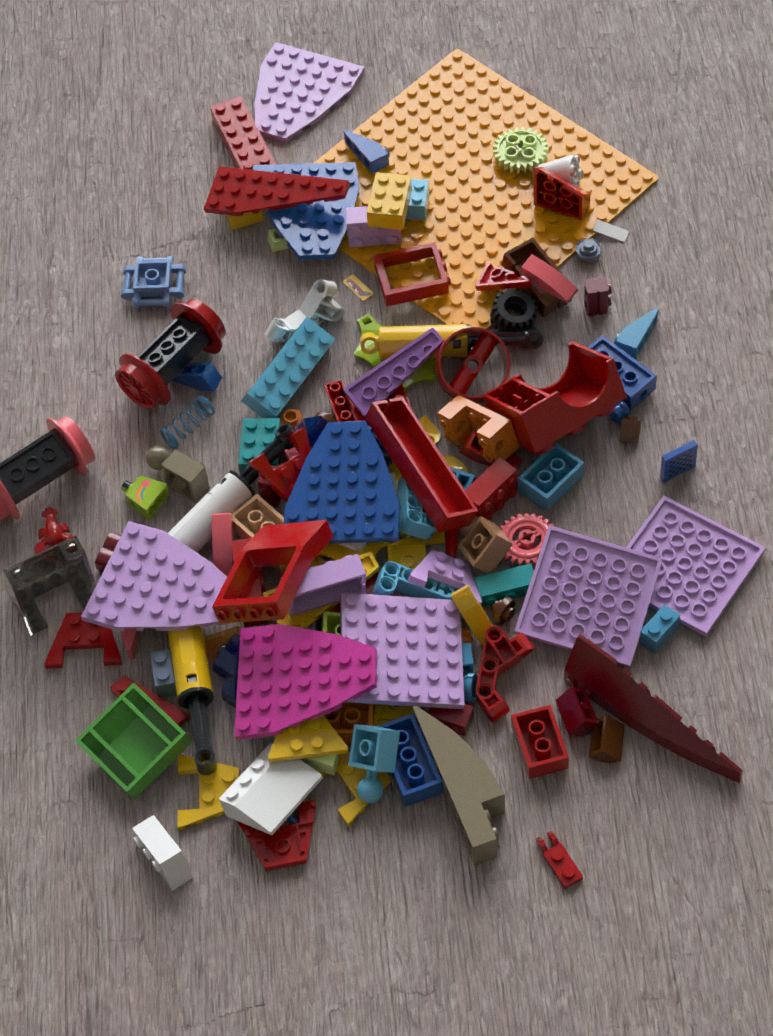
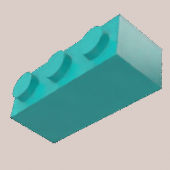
M527 564L475 577L474 581L482 600L481 606H493L497 600L500 601L506 597H510L513 600L526 597L534 572L532 565Z

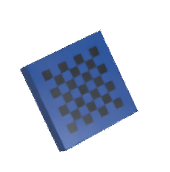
M695 440L662 455L660 479L663 483L696 467L698 444Z

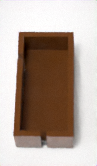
M534 238L505 252L501 264L504 269L513 271L517 276L521 277L522 265L531 255H534L560 272ZM532 281V287L520 288L521 291L525 290L527 291L526 294L533 296L532 300H536L538 312L542 317L555 311L556 307L559 309L568 304L538 288L537 283Z

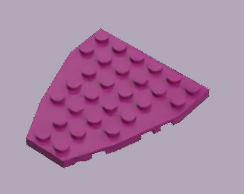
M282 624L240 629L234 737L237 740L277 736L288 727L293 726L296 728L300 726V722L307 719L315 720L342 708V704L351 698L356 700L363 693L377 688V649L337 634Z

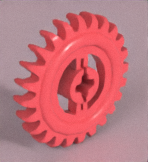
M525 513L524 516L517 514V518L511 516L510 521L505 520L504 525H500L499 528L513 543L510 550L505 554V562L511 559V566L518 562V567L522 566L523 563L526 565L533 563L535 567L548 526H554L549 524V519L543 520L541 515L536 517L535 513H532L531 516ZM519 530H522L518 535V539L513 541L514 535ZM541 537V542L536 547V539Z

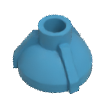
M477 673L463 676L464 699L470 703L476 700Z

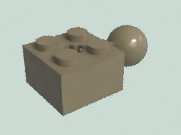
M154 446L148 450L146 454L148 466L154 470H163L165 482L170 489L197 503L210 488L206 468L200 461L196 462L188 454L181 453L176 449L171 455L161 446Z

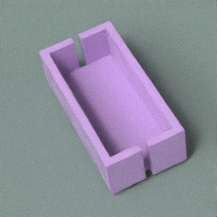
M347 555L336 561H327L323 565L309 567L288 610L289 615L294 616L340 602L341 592L365 594L366 572L359 555Z

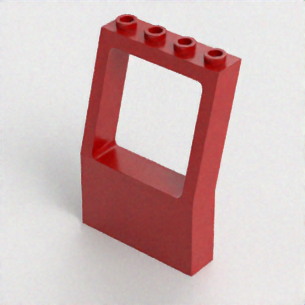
M327 520L263 526L239 552L212 606L219 623L284 619L311 562L334 537ZM288 564L272 596L238 599L255 567Z

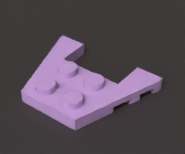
M431 550L412 571L407 580L423 588L427 582V577L458 589L469 584L480 605L482 604L469 564L440 551Z

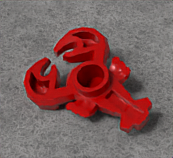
M52 507L45 508V511L41 514L42 517L46 518L45 527L38 530V539L45 538L35 546L36 557L44 563L56 560V557L47 555H55V552L47 547L48 544L57 547L62 541H65L59 553H63L65 550L67 552L60 555L61 559L73 557L79 548L78 540L74 536L63 533H70L69 527L66 523H58L55 518L58 511Z

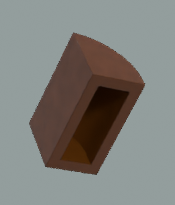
M605 715L597 719L599 724L592 729L589 758L604 763L620 762L625 724Z

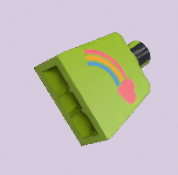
M139 476L134 483L126 480L121 487V490L126 492L127 504L149 521L170 495L166 483L144 476Z

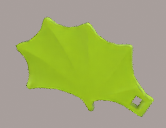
M369 313L356 320L361 336L368 332L378 335V328L383 327ZM367 340L364 345L371 347L374 341ZM360 344L354 352L355 358L370 363L373 368L386 360L379 358L378 351L371 355L365 354L361 350ZM436 358L427 359L402 384L405 391L415 383L424 381L435 382L436 376L433 372Z

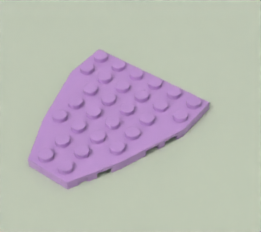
M275 42L261 64L255 97V124L261 136L287 143L294 136L301 134L302 129L306 126L312 127L330 112L332 106H338L344 96L348 97L352 94L365 72V67Z
M128 521L81 618L82 621L116 631H125V628H136L137 631H144V628H155L156 631L188 630V627L200 625L201 628H205L211 625H226V623H219L212 606L227 576L209 560L165 531Z

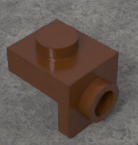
M627 416L626 419H622L620 442L639 444L642 422L638 421V417Z

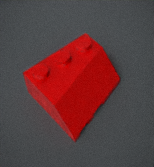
M534 167V205L582 221L590 207V194L544 167Z

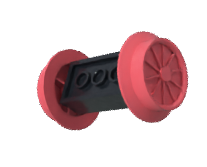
M68 416L59 421L48 418L46 420L48 433L0 463V522L8 516L18 520L20 518L16 507L18 503L72 468L82 476L87 475L86 466L95 460V454L81 429Z

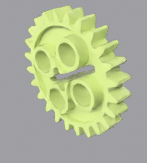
M515 127V131L509 129V133L503 131V136L498 135V140H495V145H493L495 162H499V167L504 165V170L510 168L511 173L514 170H517V174L520 173V170L526 173L527 169L533 172V167L544 164V160H547V155H549L546 138H543L542 133L537 135V130L531 132V128L525 130L522 127L519 130Z

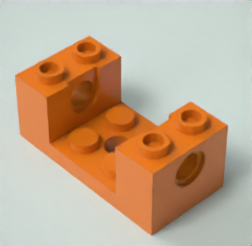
M457 395L438 412L440 425L443 427L445 439L449 443L461 446L466 436L475 431L479 438L478 442L484 450L483 456L490 463H494L499 457L506 460L519 448L510 419L460 395Z

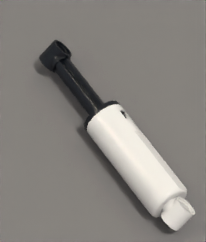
M289 423L277 429L275 439L260 453L265 454L270 465L285 450L294 448L289 436L296 431ZM249 465L240 474L230 470L168 534L195 552H198L212 538V514L233 513L255 495L250 485L259 477V472Z

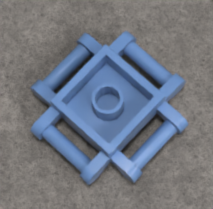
M173 256L145 259L144 257H138L135 266L124 267L123 274L125 277L121 298L124 300L133 298L134 309L145 306H164V308H170V296L175 298L184 297L183 281L184 274H186V266L174 264ZM172 273H177L176 288H172ZM134 275L133 289H130L131 277ZM140 297H163V299L140 300Z

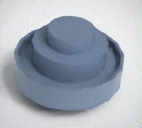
M590 238L580 240L575 247L577 258L583 262L596 261L602 253L601 244L595 239Z

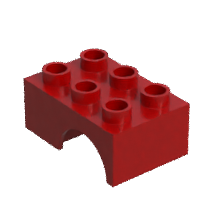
M573 341L568 344L569 360L566 370L554 384L545 388H535L527 384L522 375L518 374L484 394L483 398L489 410L511 420L519 445L536 454L546 453L554 448V441L564 435H574L584 430L587 421L595 416L602 417L611 414L616 408L615 404L627 398L614 358Z

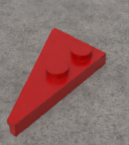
M488 262L475 287L477 291L532 287L533 283L526 276L522 275L519 277L513 271L503 269L500 266L497 268L493 267Z

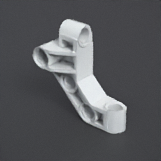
M317 280L297 311L285 319L274 318L265 332L266 337L274 342L286 343L306 317L310 318L317 325L325 320H340L345 310L333 299L337 292L336 283L328 280Z

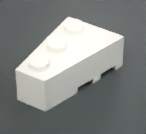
M154 815L132 828L136 835L133 837L136 845L139 848L143 847L142 851L148 860L151 859L153 867L157 872H160L172 891L194 878L181 849Z

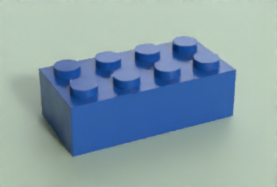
M412 713L377 726L400 731L395 771L391 775L404 807L442 794V779L414 714Z

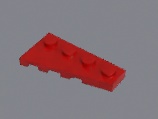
M126 675L110 686L111 692L118 698L131 684L135 683L179 727L191 719L189 714Z

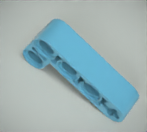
M401 476L398 480L400 530L407 535L430 540L437 531V528L427 513L423 512L422 505L403 476Z
M388 561L384 564L377 576L373 595L391 596L395 590L411 597L447 600L452 599L451 594L455 592L453 586L427 577L424 588L410 583L407 580L413 569L393 561Z

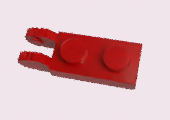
M552 831L547 832V837L554 846L550 849L547 848L541 837L535 839L543 853L544 859L564 889L583 880V875Z

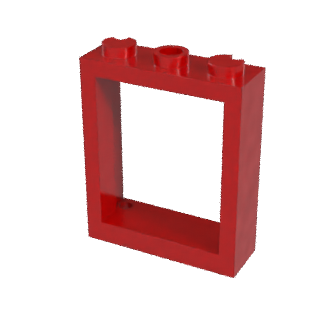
M436 242L373 255L374 267L386 307L449 293L451 279L445 273L447 272L446 263L441 260L443 259L441 248H437ZM431 257L434 258L440 277L439 280L391 290L384 267Z

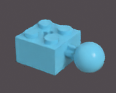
M354 724L349 766L367 769L366 777L360 780L357 785V795L363 802L375 803L382 797L383 785L377 779L378 772L394 773L400 731L372 725Z

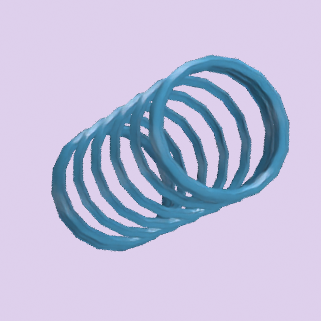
M198 396L193 401L194 406L188 405L186 408L187 412L182 411L179 414L180 418H173V425L167 424L165 428L160 430L162 438L168 445L173 448L179 446L177 438L167 429L169 425L174 427L182 439H186L185 434L174 425L175 419L180 420L185 429L193 433L191 426L182 420V413L188 414L190 420L197 427H200L199 421L188 412L189 407H194L197 414L207 421L206 415L195 406V401H197L199 407L206 414H215V409L208 399ZM201 402H203L204 404H206V405L212 410V413L209 412V411L201 404ZM163 431L167 433L169 439H170L173 443H171V442L166 438V436L164 435Z

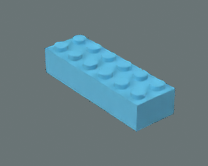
M306 317L241 402L262 418H276L335 341V338L310 318Z

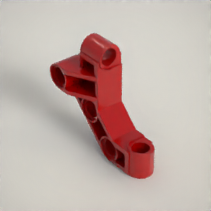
M491 626L485 632L476 686V701L492 723L510 712L509 706L496 691L498 676L519 663L535 649L524 633H519L509 640L498 626ZM491 665L494 669L486 670L485 667ZM482 692L490 693L487 697H483L480 694Z

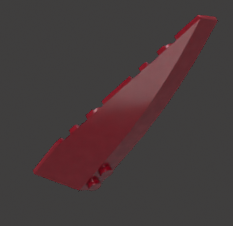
M581 634L577 636L564 669V681L569 687L585 689L588 698L629 727L675 754L738 783L742 780L743 770L724 753L720 752L718 754L708 739L702 740L696 734L697 730L691 725L687 727L681 722L682 717L657 695L652 697L645 684L642 682L636 683L631 677L632 673L626 668L624 670L620 669L616 665L618 661Z

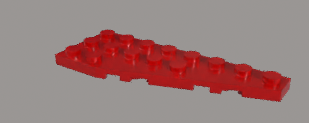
M219 166L206 200L204 211L205 213L243 216L244 213L248 212L255 214L259 213L260 210L270 209V211L297 207V204L302 203L310 205L315 201L324 200V202L340 200L346 198L350 182L343 179Z

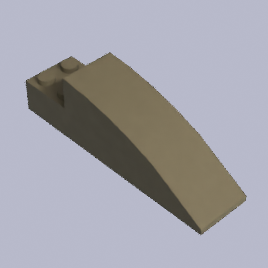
M414 706L413 714L442 779L444 797L473 864L477 865L498 857L497 849L500 848L498 843L499 835L496 827H491L490 821L492 817L505 813V794L484 761L456 732L418 706Z

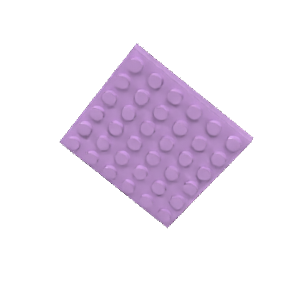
M666 496L662 497L626 547L663 558L649 607L659 611L665 604L680 614V624L705 637L714 627L766 549V547Z
M549 525L514 634L524 633L527 638L570 651L573 649L577 636L581 634L618 661L616 665L630 668L663 558Z
M341 592V636L377 649V688L363 693L356 700L351 698L346 702L450 709L464 708L460 611L453 600Z

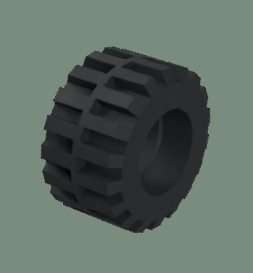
M508 288L507 291L504 289L500 294L498 293L490 311V322L493 323V328L498 329V332L524 331L533 327L538 313V306H536V300H532L533 296L531 294H526L527 291L525 290L519 291L520 288L515 290ZM506 310H516L522 316H512Z

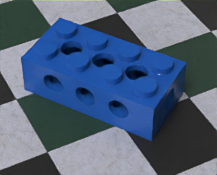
M603 335L588 346L590 349L614 358L627 396L622 401L627 404L630 411L656 389L657 375Z

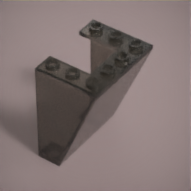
M77 536L3 570L7 592L30 636L48 628L33 598L69 582L82 608L85 609L96 587L86 552Z

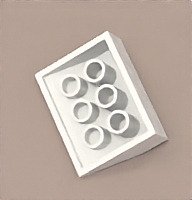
M272 743L263 750L219 798L227 817L270 835L275 833L323 779L319 772L300 759L268 762Z

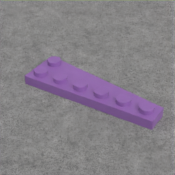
M432 327L345 387L343 392L361 415L365 417L372 402L386 400L441 347L444 342L443 338Z

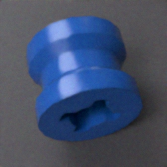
M620 401L615 405V410L609 414L613 422L619 423L623 417L627 418V416H630V409L624 401Z

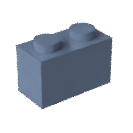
M170 649L150 652L157 695L160 697L177 695Z

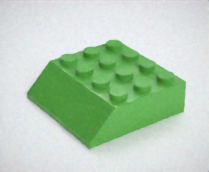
M135 683L131 684L75 740L134 800L193 742Z

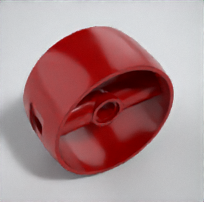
M479 327L463 328L448 336L439 348L435 360L436 378L444 392L453 399L460 395L474 403L485 402L483 395L468 396L465 394L495 347L500 352L504 364V374L500 385L507 381L511 362L504 342L493 332ZM478 336L479 339L449 385L441 370V355L444 348L459 337ZM468 362H475L477 369L471 370L468 367Z

